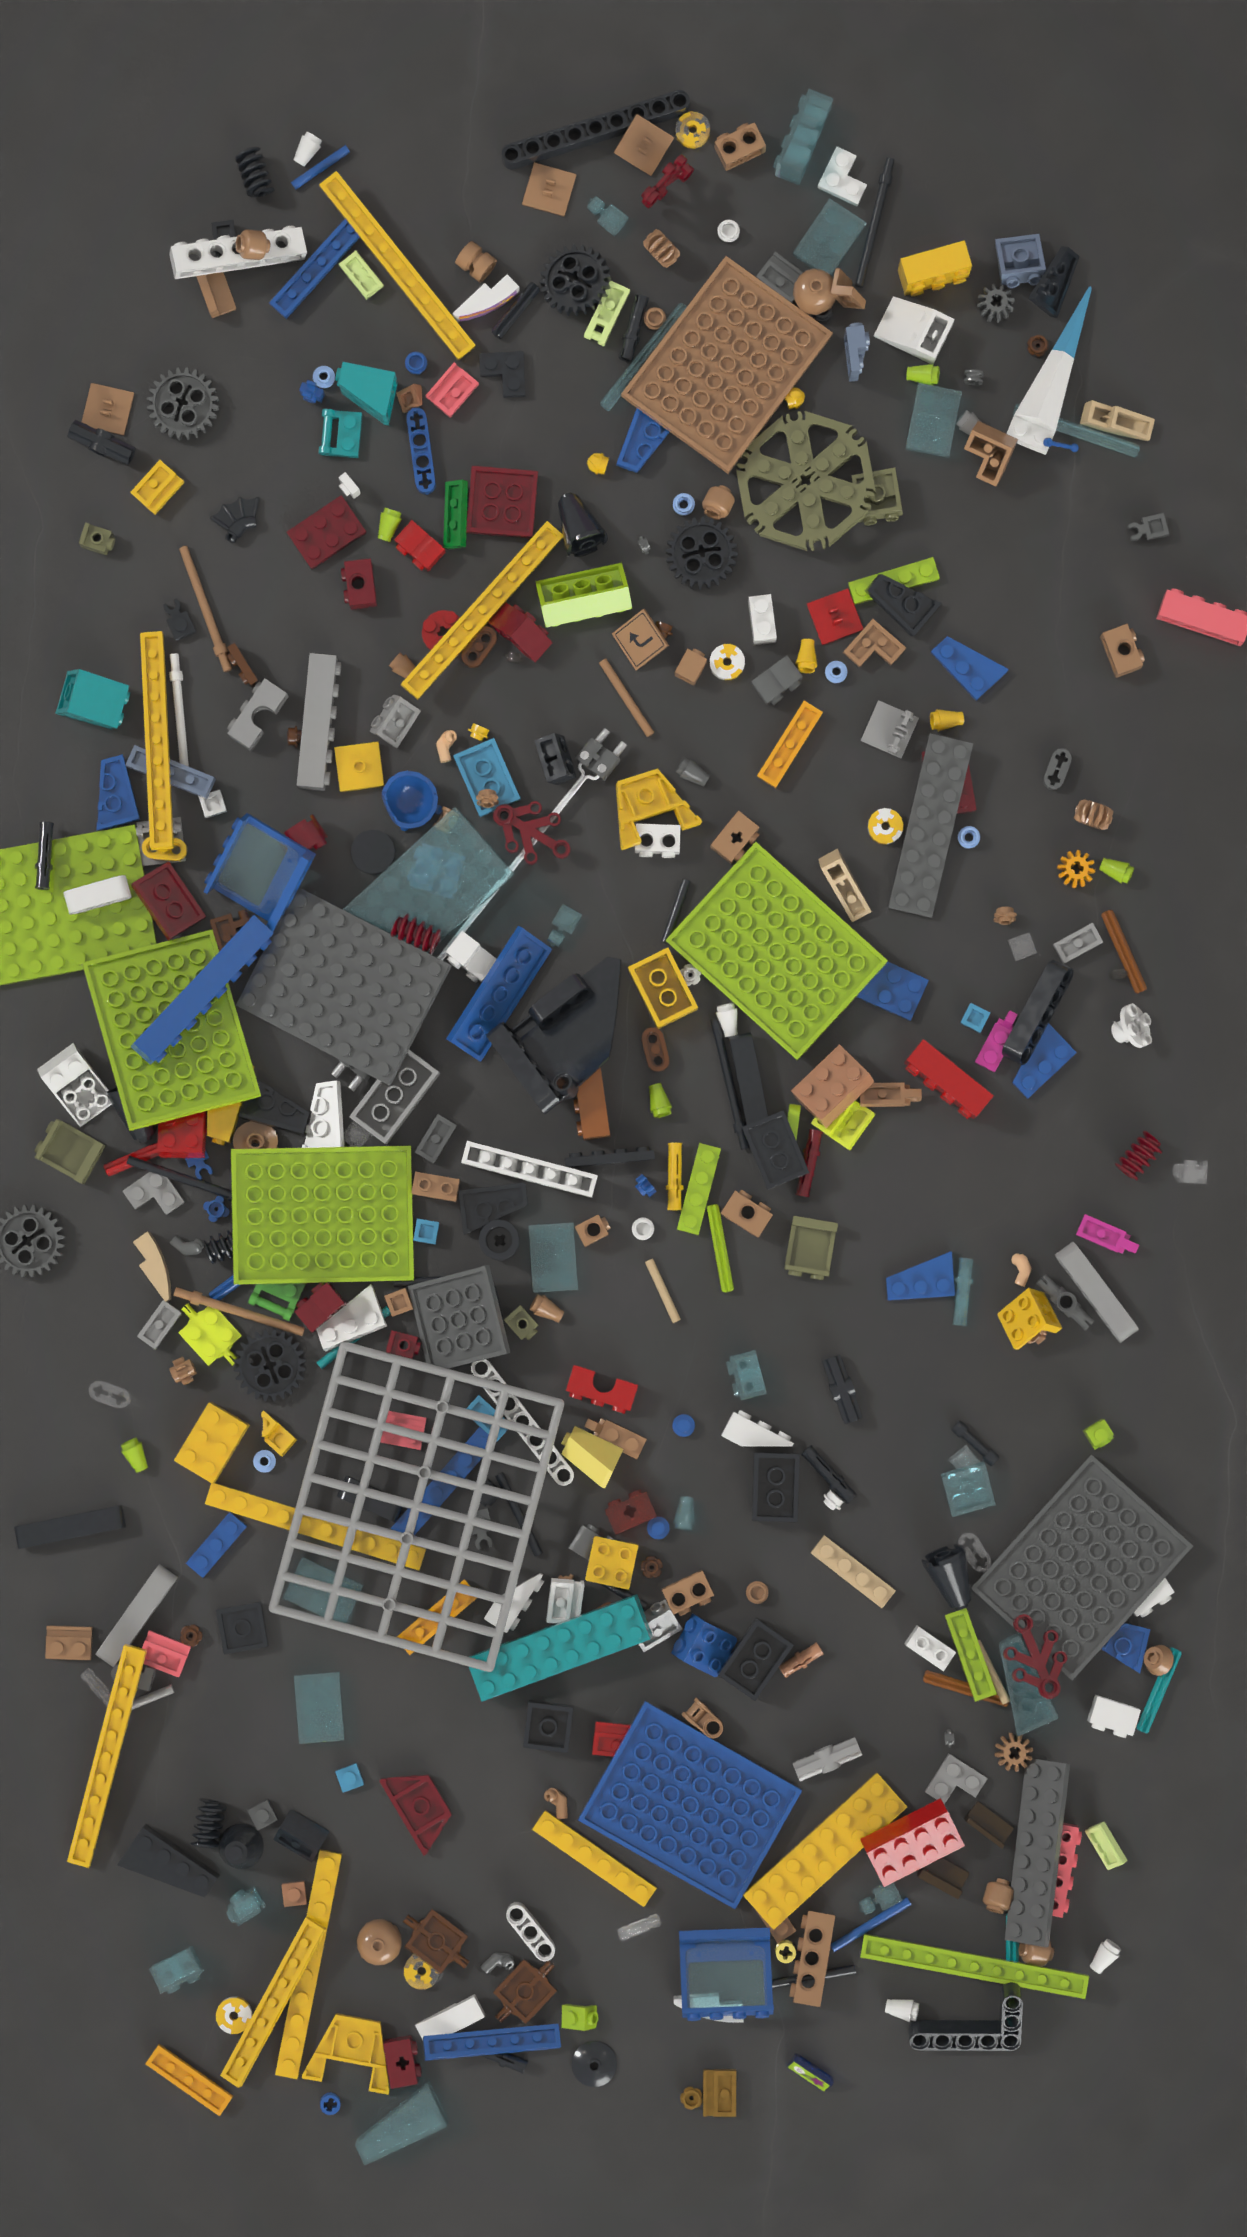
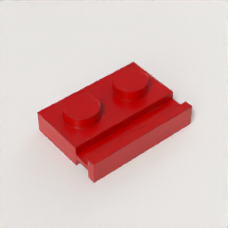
M595 1721L592 1755L613 1757L631 1725Z

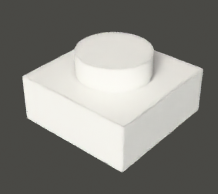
M346 472L338 477L341 483L339 488L346 496L350 494L355 499L361 494L359 488Z
M221 790L210 792L207 799L199 796L205 818L227 812Z

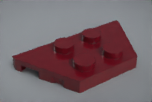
M430 1775L380 1779L379 1782L423 1856L426 1855L452 1815Z

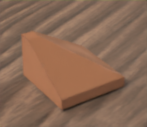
M412 384L396 393L403 414L412 408L422 405V386L419 384Z

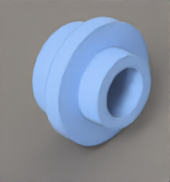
M320 366L313 373V381L320 388H328L335 381L334 371L328 366ZM326 373L328 377L325 380H321L320 375Z
M681 493L673 500V509L681 516L691 514L695 508L693 497L687 493ZM685 501L688 503V507L681 508L679 504Z
M840 661L830 662L825 669L826 678L832 683L844 681L847 676V667ZM834 668L840 669L841 673L839 675H834L832 673V670Z
M966 826L958 833V841L964 848H974L980 841V833L975 827ZM971 834L973 840L970 842L966 841L965 835Z
M261 1450L254 1456L253 1464L258 1471L263 1473L269 1472L275 1467L276 1458L272 1452ZM262 1457H266L269 1461L266 1466L260 1463Z

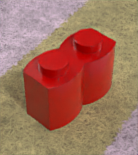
M413 520L394 539L397 544L395 548L403 556L410 555L414 559L412 563L421 571L425 569L429 572L446 553L445 549Z

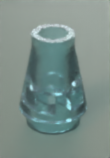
M680 1497L673 1520L675 1529L693 1530V1525H695L694 1498Z

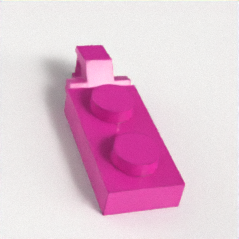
M1009 1011L1004 1020L998 1019L975 1060L976 1064L995 1073L1003 1058V1046L1014 1027L1013 1023L1018 1014Z
M1084 1214L1076 1233L1077 1236L1116 1253L1123 1254L1124 1250L1135 1254L1139 1247V1244L1129 1241L1131 1235L1125 1231Z

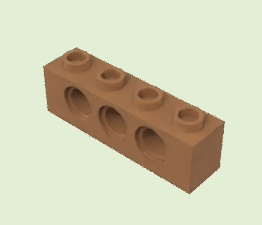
M808 1911L807 1915L803 1914L801 1928L805 1929L804 1937H799L797 1951H800L801 1955L800 1961L795 1960L793 1974H797L796 1984L791 1983L789 1997H793L794 2003L816 2007L821 2006L835 1915ZM812 1929H819L822 1932L820 1941L812 1942L810 1940L809 1933ZM808 1952L817 1953L818 1962L816 1964H807L805 1956ZM807 1974L812 1975L815 1980L814 1985L810 1988L804 1987L801 1982L803 1976Z

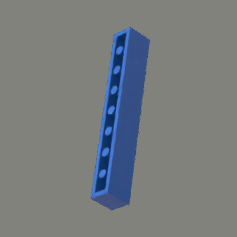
M253 915L131 1045V1048L150 1065L154 1061L159 1063L167 1055V1052L164 1050L169 1045L174 1047L182 1039L180 1033L185 1028L189 1031L197 1023L195 1017L200 1012L204 1015L211 1008L212 1004L210 1001L215 996L219 999L226 992L227 988L225 985L230 980L234 983L242 974L240 969L245 964L249 967L257 958L255 953L259 949L264 951L272 942L269 938L274 933Z

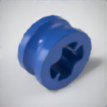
M329 2092L321 2097L320 2108L322 2112L327 2115H334L339 2111L340 2099L335 2093ZM329 2098H332L333 2102H337V2105L332 2106V2109H327V2105L324 2106V2102H328Z

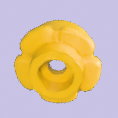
M474 723L471 729L468 728V731L472 732L470 737L479 741H483L484 738L488 739V729Z

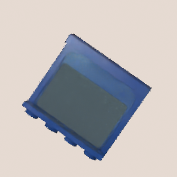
M246 813L242 818L238 817L233 823L231 829L234 831L224 841L222 847L225 849L215 859L213 865L216 867L206 877L204 883L207 885L203 892L208 894L212 889H215L267 920L266 926L274 932L281 916L284 915L295 897L316 854Z
M770 1928L679 1931L682 2018H687L688 2021L701 2020V2017H710L711 2020H722L724 2016H733V2019H745L746 2015H756V2018H768L769 2015L774 2014Z

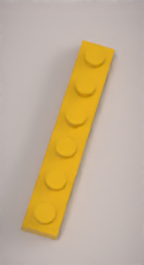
M546 1810L532 1828L533 1831L643 1907L657 1889L656 1886Z

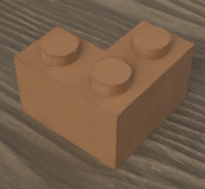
M978 421L964 447L965 450L984 458L976 478L997 486L1005 472L1018 439Z

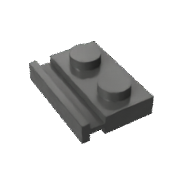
M774 252L756 278L793 303L795 300L793 297L794 284L803 272L777 252Z

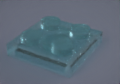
M984 1461L941 1473L952 1517L996 1505Z

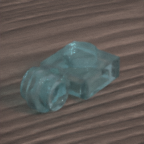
M596 196L593 199L590 198L587 209L594 215L600 213L602 216L597 220L598 224L613 236H616L629 220V217L613 204L605 210L603 208L605 203Z
M562 904L552 922L559 929L557 931L553 929L547 939L550 942V946H557L559 948L565 937L562 932L565 931L571 935L582 914Z
M894 1882L885 1887L881 1884L872 1889L876 1898L871 1899L869 1896L858 1902L860 1905L858 1908L860 1912L867 1915L877 1909L875 1907L877 1903L880 1904L884 1911L903 1900Z

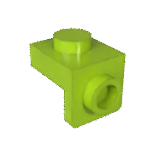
M562 2005L561 2028L581 2031L596 2028L598 2022L596 2005Z

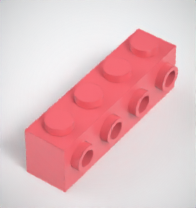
M1174 588L1171 591L1167 590L1163 596L1156 618L1158 620L1238 646H1242L1247 635V612L1243 610H1228L1224 604L1217 602L1210 604L1205 602V599L1200 596L1193 595L1189 597L1184 595L1183 591Z
M1063 1823L1052 1915L1055 1917L1063 1918L1064 1912L1067 1913L1069 1908V1899H1066L1068 1890H1072L1074 1877L1071 1876L1072 1867H1076L1078 1854H1075L1076 1845H1080L1082 1832L1079 1831L1077 1825Z

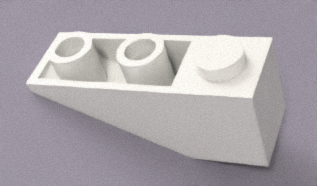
M739 1410L738 1414L732 1413L721 1434L724 1438L740 1446H793L794 1444L790 1442L791 1436L779 1431L778 1435L771 1432L772 1426L762 1421H759L758 1424L750 1420L751 1415Z
M541 1572L515 1588L504 1629L505 1633L509 1629L514 1631L520 1621L517 1618L521 1610L526 1612L532 1602L529 1597L533 1590L538 1592L544 1583L541 1579L543 1576ZM495 1602L484 1618L494 1626L497 1624L502 1605Z

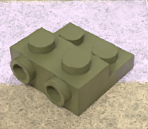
M889 468L872 471L876 493L874 491L871 492L875 494V499H865V503L870 504L872 508L868 510L869 514L860 520L859 523L864 522V525H873L877 523L878 519L886 518V521L889 522L898 520L899 516L903 515L896 469ZM863 473L851 475L852 483L860 484L864 480Z

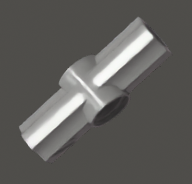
M853 1737L834 1746L828 1745L820 1748L814 1754L793 1762V1766L799 1780L803 1781L819 1773L824 1774L839 1768L841 1764L862 1756L856 1738Z

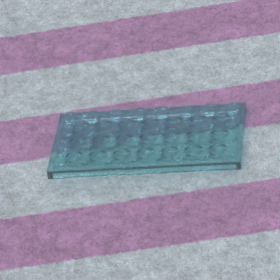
M454 807L343 910L391 934L397 918L400 915L404 917L409 913V921L417 917V925L425 921V929L433 925V933L440 928V943L511 879L515 873L459 809Z

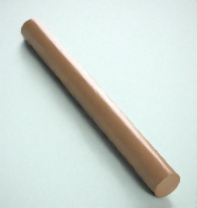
M604 659L599 662L646 737L654 734L651 726L608 660Z

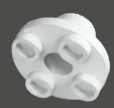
M1133 1003L1124 1006L1120 1012V1021H1114L1111 1028L1114 1039L1119 1043L1130 1042L1137 1048H1142L1152 1043L1149 1025H1151L1150 1016L1147 1013H1143Z

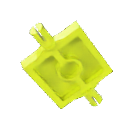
M189 1303L185 1306L188 1310L185 1307L181 1310L190 1320L178 1333L208 1366L223 1356L233 1366L235 1362H233L230 1356L233 1359H237V1357L233 1354L231 1348L242 1335L219 1310L207 1306L203 1311L196 1313Z

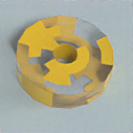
M698 112L683 114L676 123L675 135L682 146L696 149L703 146L710 136L708 119ZM691 127H694L697 129V131L695 133L689 132V129Z
M414 1954L407 1959L404 1966L406 1981L411 1987L416 1989L432 1987L440 1975ZM424 1967L426 1969V1973L419 1974L418 1968Z

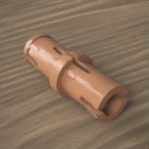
M815 1642L802 1652H796L795 1656L782 1663L779 1669L784 1677L787 1678L802 1667L803 1669L808 1667L807 1664L824 1655L818 1643Z

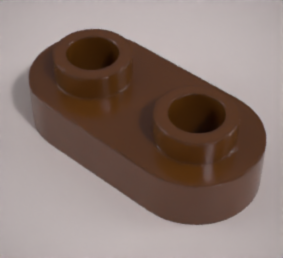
M484 626L463 649L462 661L467 667L476 668L480 666L495 646L497 636L492 628ZM485 635L490 637L487 643L482 641V637ZM472 653L477 655V659L474 661L469 659V655Z
M648 1028L642 1034V1044L647 1064L651 1070L662 1072L669 1065V1055L665 1039L659 1029ZM651 1035L657 1037V1041L655 1043L649 1042L648 1038ZM661 1057L663 1062L660 1065H656L654 1059Z

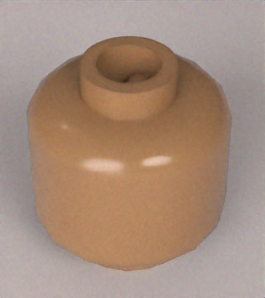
M244 230L236 238V251L240 253L243 259L261 260L270 251V240L267 239L263 231Z
M723 485L711 487L702 502L704 513L714 520L725 518L729 514L735 499L728 487Z
M997 1878L996 1882H989L987 1884L983 1897V1903L987 1906V1910L1004 1914V1911L1010 1909L1014 1890L1009 1886V1881Z
M1050 1940L1049 1947L1020 1943L1019 1955L1024 1963L1043 1967L1048 1961L1053 1959L1054 1948H1052Z

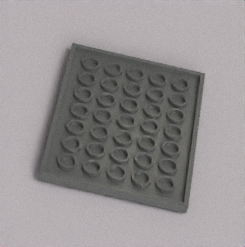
M299 888L288 909L281 916L273 932L274 934L270 937L272 942L263 951L236 1006L366 1074L391 1085L452 965L419 948H415L411 944H406L403 940H398L395 936L391 937L384 930Z
M1090 1455L971 1589L1012 1626L1017 1616L1022 1614L1029 1615L1033 1620V1627L1030 1631L1040 1652L1045 1642L1043 1639L1044 1633L1048 1630H1055L1059 1638L1054 1643L1048 1659L1054 1664L1052 1660L1053 1654L1058 1651L1065 1652L1067 1654V1661L1063 1664L1061 1671L1073 1681L1189 1552L1193 1545L1093 1455ZM1023 1620L1019 1621V1627L1021 1628L1025 1627ZM1049 1633L1048 1639L1053 1641L1054 1635ZM1058 1654L1056 1657L1057 1661L1062 1662L1063 1656Z

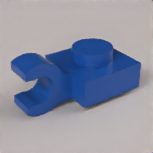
M307 380L306 383L302 382L299 391L305 401L310 403L318 401L322 403L325 394L323 389L316 386V382Z

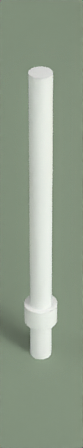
M175 653L170 654L171 672H169V677L173 686L179 762L189 767L181 686L183 673L180 671L179 654Z

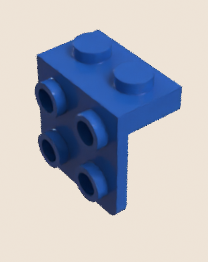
M692 1613L679 1639L675 1642L671 1653L683 1662L713 1677H717L719 1670L733 1650L737 1638Z

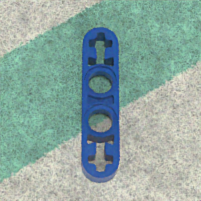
M412 408L407 413V425L415 484L420 493L427 495L432 493L436 487L427 417L423 409ZM418 413L419 417H423V419L419 420L420 429L412 432L411 429H416L415 421L411 420V418H414V414ZM416 435L425 436V444L422 446L415 445L413 442ZM421 456L429 459V464L424 468L416 464L417 459ZM422 473H426L428 482H432V484L428 485L427 489H424L423 485H419L423 483Z

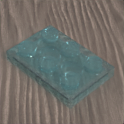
M829 198L794 250L793 256L811 268L822 269L832 276L865 227L866 222Z
M918 383L906 450L949 458L962 391Z
M574 1224L530 1225L529 1240L533 1293L578 1290Z
M302 1557L294 1574L333 1584L336 1572ZM344 1576L341 1587L361 1592L364 1585ZM290 1582L283 1599L324 1617L330 1593ZM339 1596L333 1620L346 1623L357 1600Z
M340 1672L294 1675L299 1744L345 1740Z

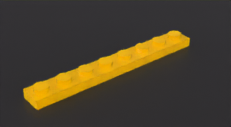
M310 1917L304 1919L220 2075L238 2088L242 2087L327 1930V1928Z

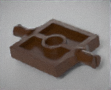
M433 1909L420 1922L416 1921L409 1914L406 1916L403 1923L411 1927L413 1932L411 1938L404 1946L439 1974L452 1961L458 1963L463 1969L470 1961L459 1953L462 1944L468 1937L466 1934Z
M524 1958L493 1991L504 2006L495 2017L502 2023L511 2013L518 2016L526 2024L557 1991L546 1976L555 1965L551 1964L549 1960L538 1969L533 1967Z

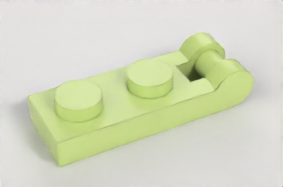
M611 280L609 282L611 288L605 290L608 296L601 298L602 304H598L584 334V338L589 340L592 338L598 341V344L601 346H605L630 293V289ZM597 325L604 328L602 333L595 331Z

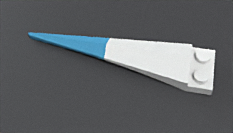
M1091 286L1088 287L1015 412L1007 431L1008 435L1018 439L1017 444L1046 455L1049 447H1045L1043 441L1045 438L1053 439L1057 428L1092 290Z

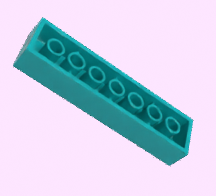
M636 1594L501 1644L492 1672L469 1667L480 1699L485 1701L648 1641L653 1635ZM490 1649L469 1657L487 1662Z

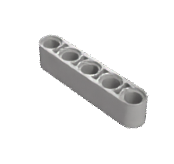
M1073 1241L1055 1254L1059 1263L1120 1343L1139 1330L1135 1322Z
M159 1564L95 1655L112 1667L117 1665L120 1661L123 1646L125 1644H132L178 1577Z

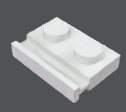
M551 1578L546 1616L547 1623H560L581 1614L584 1581L580 1580V1582L570 1579Z

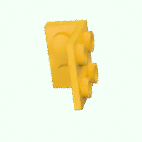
M1031 1288L1026 1289L997 1314L1013 1348L1019 1350L1042 1330L1057 1333L1062 1329L1045 1293Z
M595 1536L585 1580L629 1590L638 1544Z

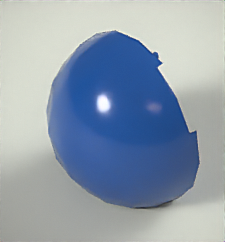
M408 770L399 772L388 779L382 790V799L392 821L400 827L415 828L422 826L432 818L437 809L438 796L435 786L429 778L418 772Z

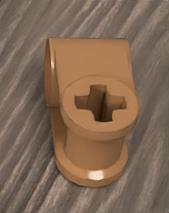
M696 1697L693 1705L681 1715L707 1737H719L723 1732V1722L708 1706ZM700 1708L695 1716H692L697 1711V1709ZM709 1722H717L720 1730L714 1734L710 1733L707 1730Z

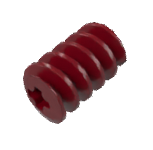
M407 913L404 917L400 915L397 918L390 935L391 937L398 935V940L400 941L406 939V944L414 942L415 948L422 946V951L428 952L430 950V955H432L440 941L441 929L439 928L433 933V925L425 929V921L417 925V917L409 921V913Z
M1145 1130L1143 1131L1145 1138H1137L1139 1145L1131 1144L1133 1152L1126 1150L1125 1155L1127 1158H1119L1121 1165L1115 1163L1119 1170L1134 1180H1138L1136 1172L1144 1174L1142 1165L1151 1166L1148 1158L1156 1160L1154 1152L1162 1153L1159 1147L1161 1143Z

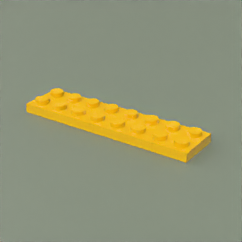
M876 1772L748 1889L743 1896L774 1930L863 1848L861 1838L889 1825L907 1806Z

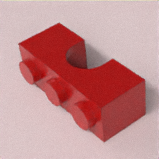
M576 1365L573 1366L566 1391L570 1392L569 1397L582 1400L584 1396L590 1398V1403L601 1407L604 1406V1403L613 1405L612 1410L624 1414L626 1410H631L638 1388L637 1384L617 1378L615 1386L611 1391L600 1392L593 1384L596 1371Z

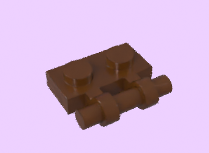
M247 909L238 912L240 920L235 922L231 913L210 920L219 951L235 936L237 929L242 928L250 920L251 917L248 916Z

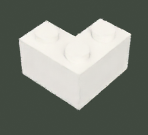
M463 931L460 932L446 950L448 962L457 969L460 967L464 968L467 971L466 976L475 983L478 980L483 982L496 961L494 956Z

